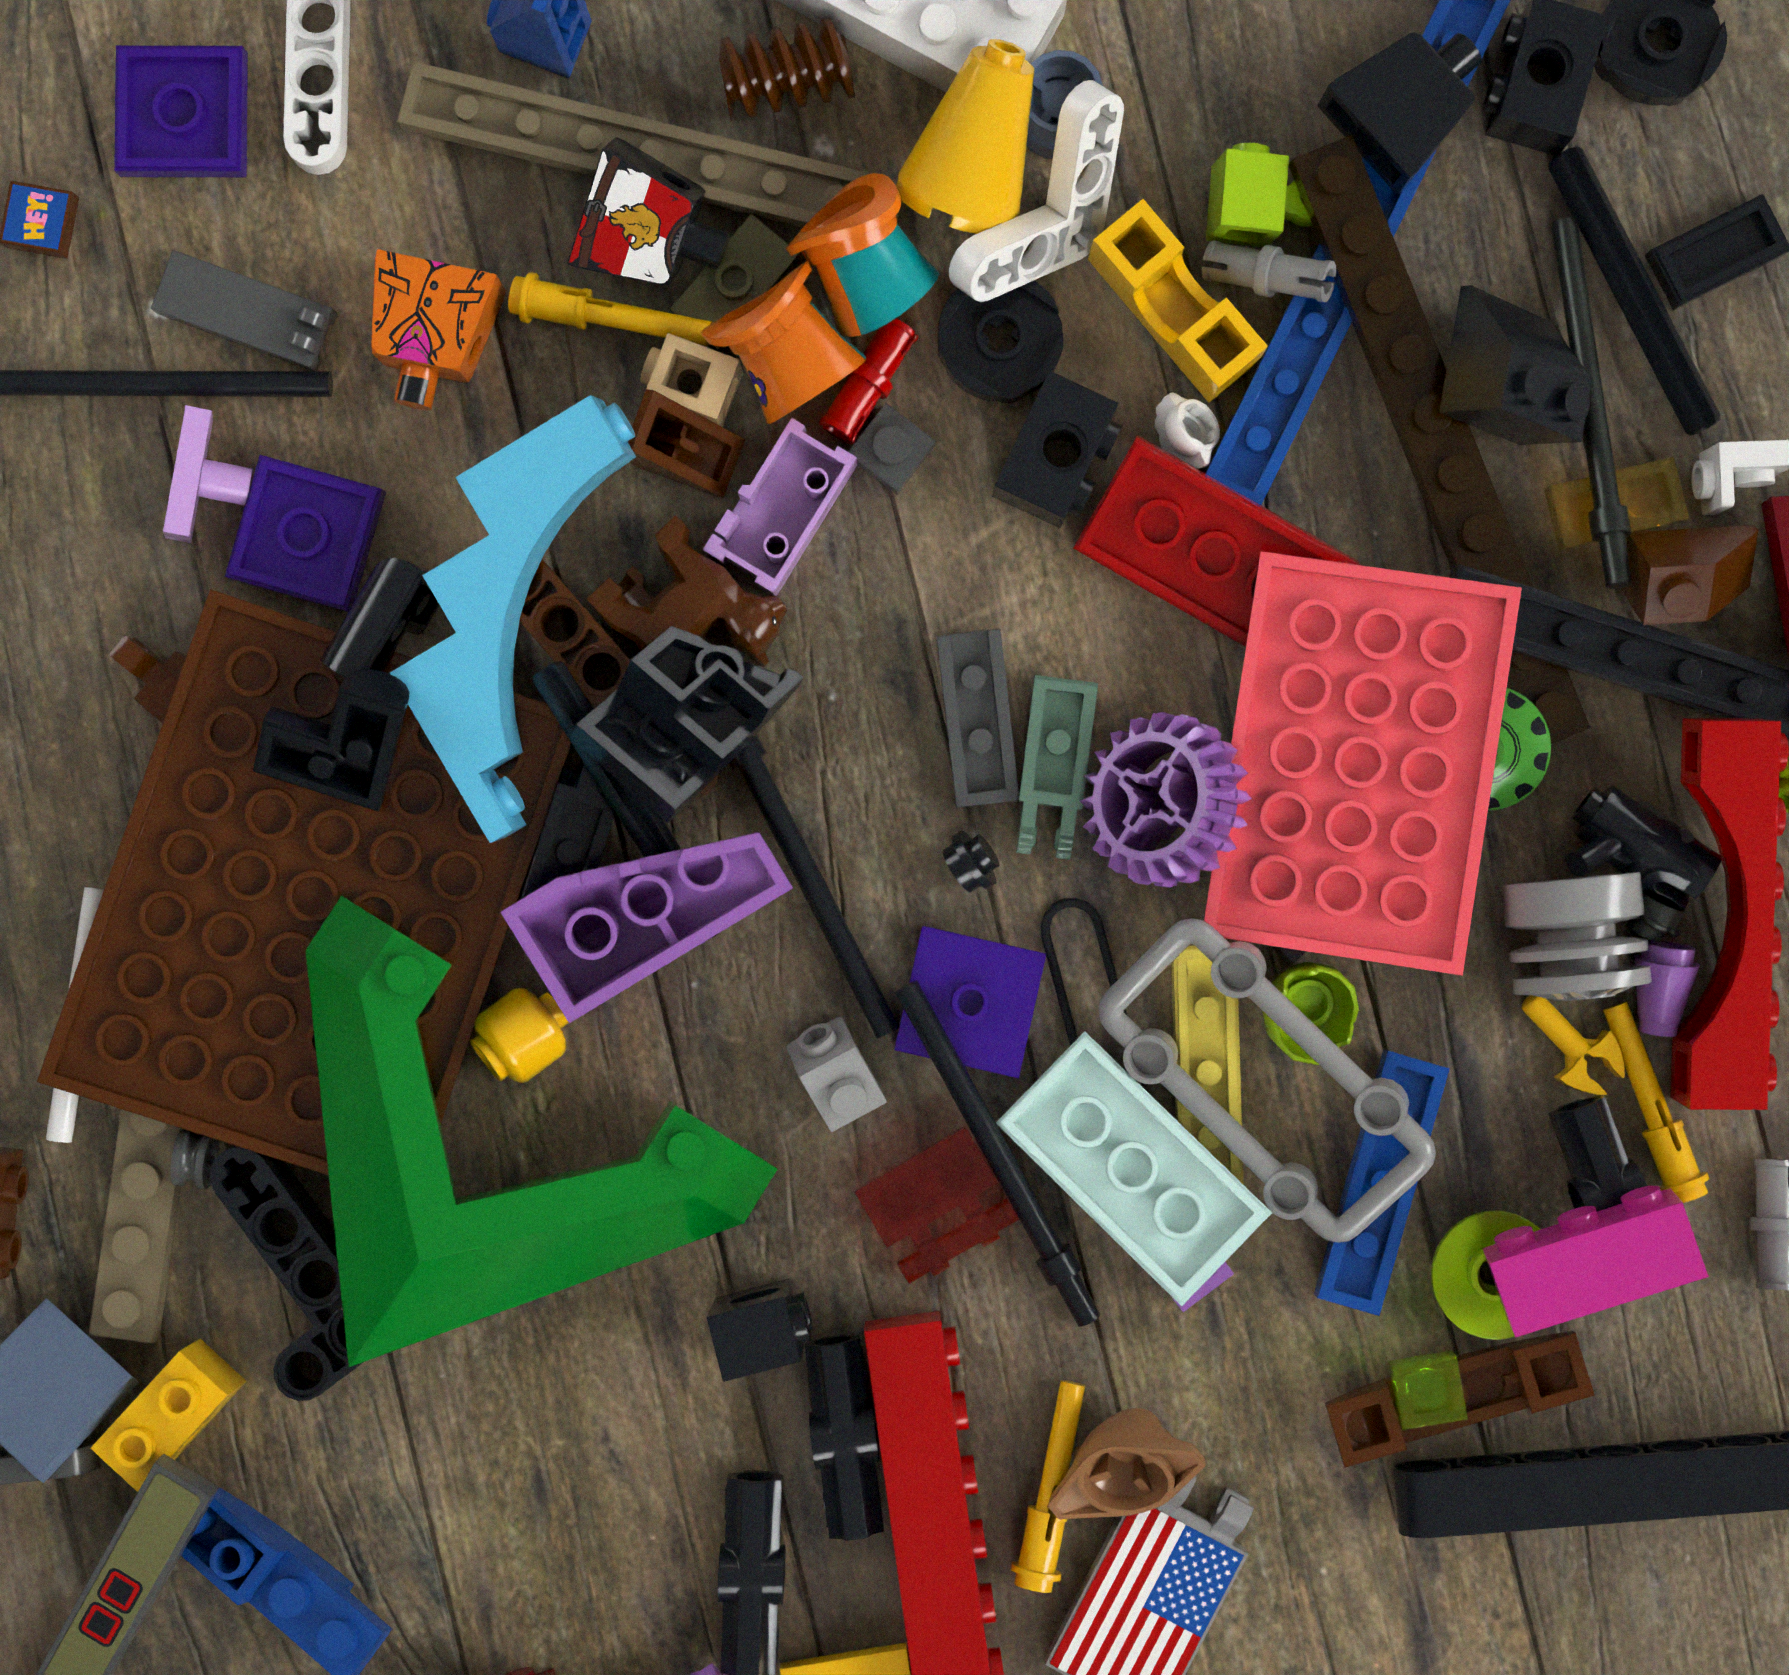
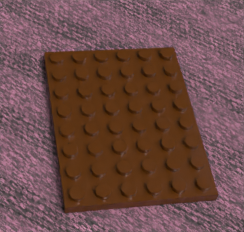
M210 589L37 1082L329 1175L306 960L307 947L340 897L344 896L452 964V967L417 1019L441 1125L474 1031L475 1019L480 1013L509 929V925L502 916L501 911L518 901L555 784L559 781L572 743L547 703L514 693L516 722L523 753L494 770L499 779L506 776L518 790L525 805V809L520 814L527 825L493 843H489L409 705H407L384 801L379 812L253 772L263 719L272 706L331 725L339 688L344 677L324 665L320 659L336 632ZM394 652L383 672L390 674V672L413 658Z

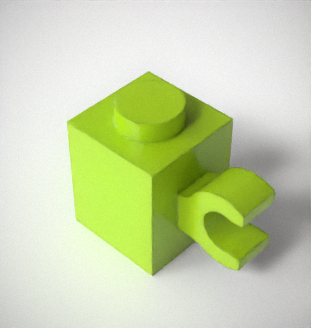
M1259 143L1235 144L1232 146V149L1227 148L1211 166L1206 241L1214 240L1222 243L1264 247L1265 245H1270L1283 232L1284 219L1298 226H1313L1306 208L1300 199V193L1295 181L1293 180L1287 186L1288 155L1271 154L1268 146Z

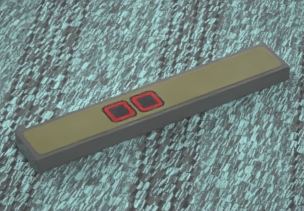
M165 1454L154 1463L36 1675H113L220 1487Z

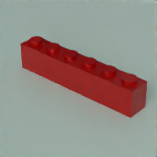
M940 1311L865 1321L864 1335L911 1674L1004 1675L1000 1647L987 1648L984 1624L996 1622L991 1582L978 1584L975 1564L976 1559L987 1558L982 1518L969 1520L966 1495L978 1494L973 1454L960 1456L957 1431L968 1430L969 1422L964 1390L951 1392L948 1367L960 1365L955 1326L942 1328Z

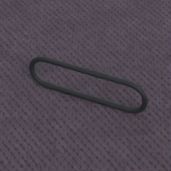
M1065 898L1052 904L1044 913L1041 922V938L1070 1046L1078 1039L1050 935V925L1058 911L1076 907L1084 910L1090 916L1094 924L1110 987L1118 980L1103 921L1098 911L1089 902L1078 898Z

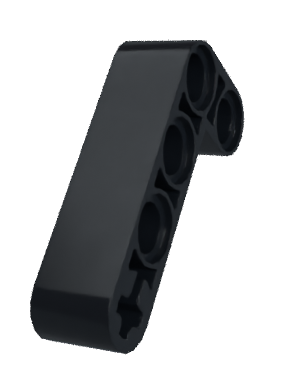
M235 1146L222 1152L214 1160L210 1170V1183L220 1201L314 1326L287 1346L278 1355L273 1367L275 1383L286 1397L297 1401L311 1400L324 1393L362 1364L348 1367L335 1231L285 1161ZM251 1161L255 1164L257 1171L250 1177L251 1182L242 1184L237 1175L244 1169L243 1164ZM275 1189L278 1193L277 1197L260 1204L258 1207L256 1206L255 1200L266 1196L265 1192ZM277 1208L289 1210L295 1216L298 1222V1232L294 1240L281 1238L275 1232L272 1218ZM314 1260H322L333 1267L337 1279L333 1291L321 1290L313 1284L310 1277V1268ZM307 1351L315 1354L320 1359L323 1365L321 1380L312 1381L300 1374L297 1368L299 1352Z

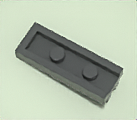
M172 250L150 308L163 317L310 371H317L320 363L318 355L329 326H334L338 315L331 307Z
M982 629L971 632L937 635L936 641L956 807L1019 800V789L1001 629Z

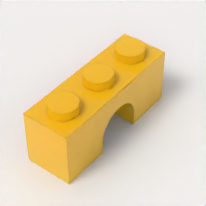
M1142 199L1093 239L1087 260L1207 402L1210 403L1256 365L1268 346L1227 297L1218 302L1201 288L1184 263L1182 253L1185 247L1146 201Z

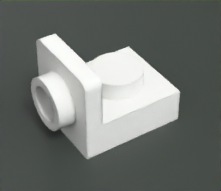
M1789 440L1719 442L1699 454V461L1695 462L1692 471V490L1694 497L1701 499L1702 515H1717L1734 506V478L1735 487L1740 488L1762 487L1774 484L1775 476L1789 469Z

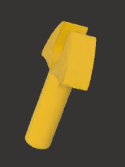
M1533 995L1526 997L1521 1006L1523 1012L1564 1053L1565 1068L1554 1076L1558 1082L1586 1093L1607 1095L1606 1091L1589 1077L1587 1061L1584 1059V1055L1599 1057L1615 1077H1625L1622 1052L1616 1037L1611 1031L1602 1030L1595 1039L1584 1038L1546 998Z

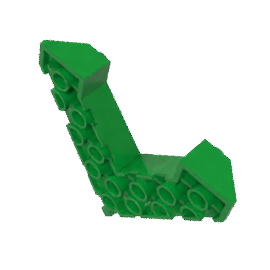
M344 896L340 897L306 949L348 1367L744 1224L778 1170L775 1166L669 1101L635 1156L613 1160L610 1163L585 1169L571 1170L521 1182V1184L484 1193L479 1192L456 1198L417 1021L452 967V964Z

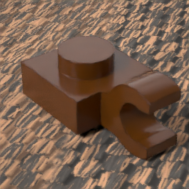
M124 635L110 651L109 655L146 684L134 697V700L163 724L186 656L182 652L175 651L164 663L137 638L133 637L131 639L128 635Z

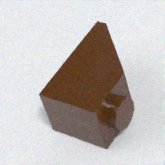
M1753 524L1631 532L1627 537V552L1632 584L1621 588L1643 625L1708 621L1750 587L1759 530Z

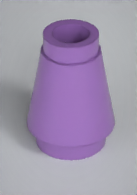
M1647 940L1648 950L1634 955L1635 966H1650L1652 978L1651 983L1636 986L1637 1017L1639 1018L1638 1031L1650 1035L1674 1037L1677 1036L1678 1024L1681 1022L1700 964L1694 962L1696 948L1670 941L1657 943Z

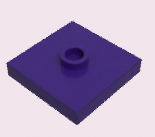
M116 45L114 171L120 177L247 178L248 53L244 47Z
M260 455L224 577L349 612L358 593L386 492L381 488Z
M922 926L909 983L915 980L919 982L964 1066L1019 1078L1046 953ZM903 1009L894 1050L930 1058Z

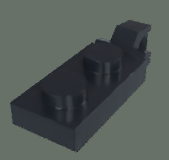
M581 757L576 771L563 767L559 781L555 784L518 901L557 877L596 869L599 866L616 812Z

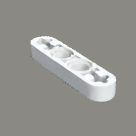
M287 0L283 138L285 148L292 159L307 173L316 175L330 173L338 168L345 158L348 129L351 0ZM325 3L334 8L335 18L333 24L324 32H308L302 25L304 12L313 4ZM324 65L333 70L334 78L329 90L316 96L303 92L300 84L303 73L311 66ZM302 108L319 113L320 131L327 140H330V144L319 146L318 155L311 156L305 146L301 144V141L310 140L313 136V119L307 111L300 112ZM333 110L332 114L325 113Z

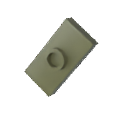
M751 213L729 239L718 269L715 270L706 266L672 305L670 311L673 314L715 322L729 312L765 293L780 282L798 263L800 253L790 257L785 249L789 244ZM709 344L712 349L718 352H722L725 348Z

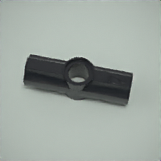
M1597 1095L1578 1099L1559 1106L1558 1109L1548 1113L1572 1179L1567 1180V1187L1574 1209L1594 1206L1597 1211L1622 1204L1621 1196L1627 1192L1647 1186L1636 1163L1626 1156L1618 1128L1604 1096Z
M836 1335L805 1342L813 1411L809 1412L810 1437L815 1469H821L823 1504L829 1539L849 1541L868 1538L871 1535L884 1532V1523L876 1462L880 1461L877 1427L873 1404H868L866 1372L859 1335Z
M745 1470L737 1473H728L724 1515L726 1520L725 1543L720 1545L718 1566V1602H723L721 1673L776 1675L779 1647L778 1609L779 1604H783L786 1546L781 1545L783 1475L770 1473L769 1471Z

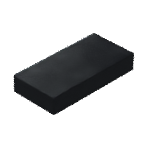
M1761 194L1651 249L1645 254V257L1674 311L1784 256L1789 252V243L1764 194Z

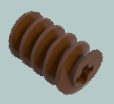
M830 18L821 19L818 39L813 38L805 23L796 24L793 44L788 43L780 28H772L767 49L763 48L754 32L746 33L744 51L741 54L738 53L729 37L721 38L719 62L731 121L733 119L735 101H740L751 118L757 116L761 96H765L774 113L782 111L784 93L790 91L799 108L806 107L809 87L813 86L823 102L829 103L832 99L834 82H840L848 98H855L844 34L839 35Z

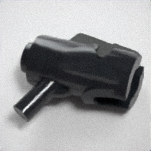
M1613 785L1603 793L1594 787L1580 802L1571 817L1579 823L1574 835L1586 843V845L1568 854L1566 858L1567 867L1573 875L1582 877L1607 862L1621 873L1640 872L1641 885L1645 891L1664 903L1674 905L1681 911L1685 910L1689 902V896L1696 900L1702 893L1722 861L1721 855L1693 837L1689 830L1681 829L1680 826L1670 821L1649 802L1643 801L1638 803Z

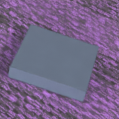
M47 1298L0 1345V1445L35 1478L43 1483L139 1383Z

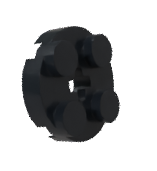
M1610 0L1601 13L1609 17L1594 65L1596 73L1602 80L1609 82L1620 94L1635 102L1647 105H1678L1711 78L1723 59L1727 45V31L1725 21L1720 25L1718 14L1712 7L1716 1ZM1659 25L1669 29L1667 40L1675 44L1674 51L1670 49H1664L1662 53L1654 51L1650 48V43L1645 39V32L1653 33Z
M1035 280L984 302L974 300L957 288L945 303L938 323V356L952 381L974 397L1002 403L1017 402L1024 396L1042 387L1049 370L1055 371L1064 346L1062 322L1058 315L1059 310L1054 298ZM1004 322H1007L1014 327L1011 338L1017 345L1012 350L1002 348L998 353L988 348L989 338L983 333L984 329L988 325L998 329Z

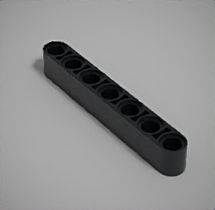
M1789 1431L1426 1459L1398 1463L1393 1466L1399 1534L1412 1538H1439L1789 1510Z

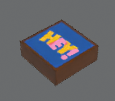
M10 181L0 231V244L9 249L68 259L79 197L72 191Z

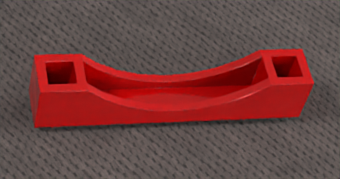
M1682 718L1680 782L1700 807L1716 839L1725 872L1727 899L1723 945L1711 980L1693 1011L1679 1026L1677 1036L1672 1037L1670 1098L1690 1110H1768V1092H1772L1775 1089L1777 1082L1776 1060L1773 1054L1770 1053V1028H1775L1779 1020V999L1775 990H1772L1773 964L1779 962L1782 951L1781 934L1778 927L1774 926L1775 900L1781 898L1784 889L1783 869L1781 864L1776 862L1777 836L1783 834L1786 826V807L1783 799L1779 797V772L1785 770L1789 756L1787 737L1784 733H1781V721L1751 718Z

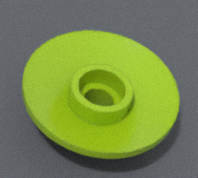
M1507 1211L1479 1212L1459 1221L1441 1239L1431 1266L1432 1289L1443 1313L1461 1330L1484 1339L1501 1340L1515 1337L1507 1320L1494 1280L1484 1281L1480 1277V1268L1487 1261L1482 1248L1494 1245L1495 1236L1509 1229L1530 1226L1533 1232L1541 1230L1530 1220Z

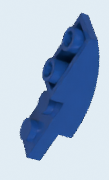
M219 1488L181 1555L236 1605L249 1602L331 1675H359L392 1630L389 1625L350 1592L355 1585L275 1522L222 1488Z

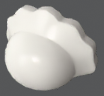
M1174 392L1169 393L1156 407L1157 417L1154 426L1159 434L1161 448L1196 469L1207 467L1211 462L1212 450L1216 447L1220 438L1219 424L1215 415L1206 404L1199 400L1185 399Z

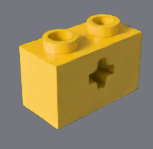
M200 1338L180 1350L90 1449L138 1492L154 1463L163 1454L175 1460L247 1381Z

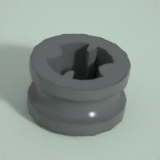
M181 1129L174 1143L171 1158L170 1176L172 1184L182 1187L191 1180L195 1182L198 1189H208L211 1186L210 1170L214 1160L219 1156V1140L204 1135L196 1137L194 1132Z

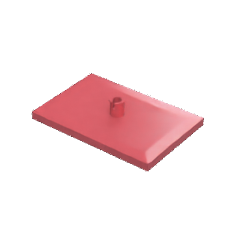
M1260 552L1231 740L1233 747L1238 750L1231 763L1243 766L1248 772L1236 784V788L1246 791L1252 799L1237 805L1236 815L1241 816L1248 824L1242 828H1231L1229 836L1237 849L1230 852L1217 850L1220 868L1211 871L1204 916L1206 923L1214 927L1225 939L1463 976L1521 587Z

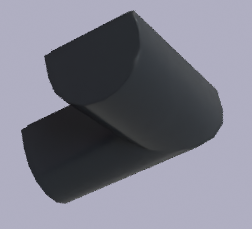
M396 557L386 558L378 563L320 661L344 678L351 672L373 669L383 671L406 632L417 635L423 634L439 607V603L422 576L430 570Z
M365 669L351 672L344 678L339 688L331 725L272 706L263 719L253 772L379 812L384 801L409 701L410 692L406 684L399 678L383 671Z

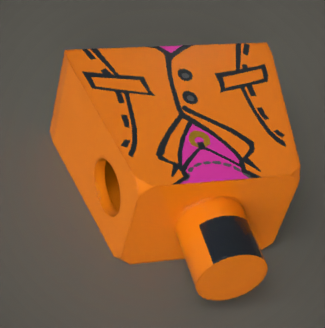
M377 249L374 273L371 348L372 354L382 365L401 369L394 402L414 409L431 411L438 378L468 383L471 380L505 297L506 289L497 274Z

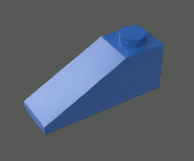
M492 0L487 14V26L491 27L490 33L500 53L568 79L571 76L592 22L585 0Z

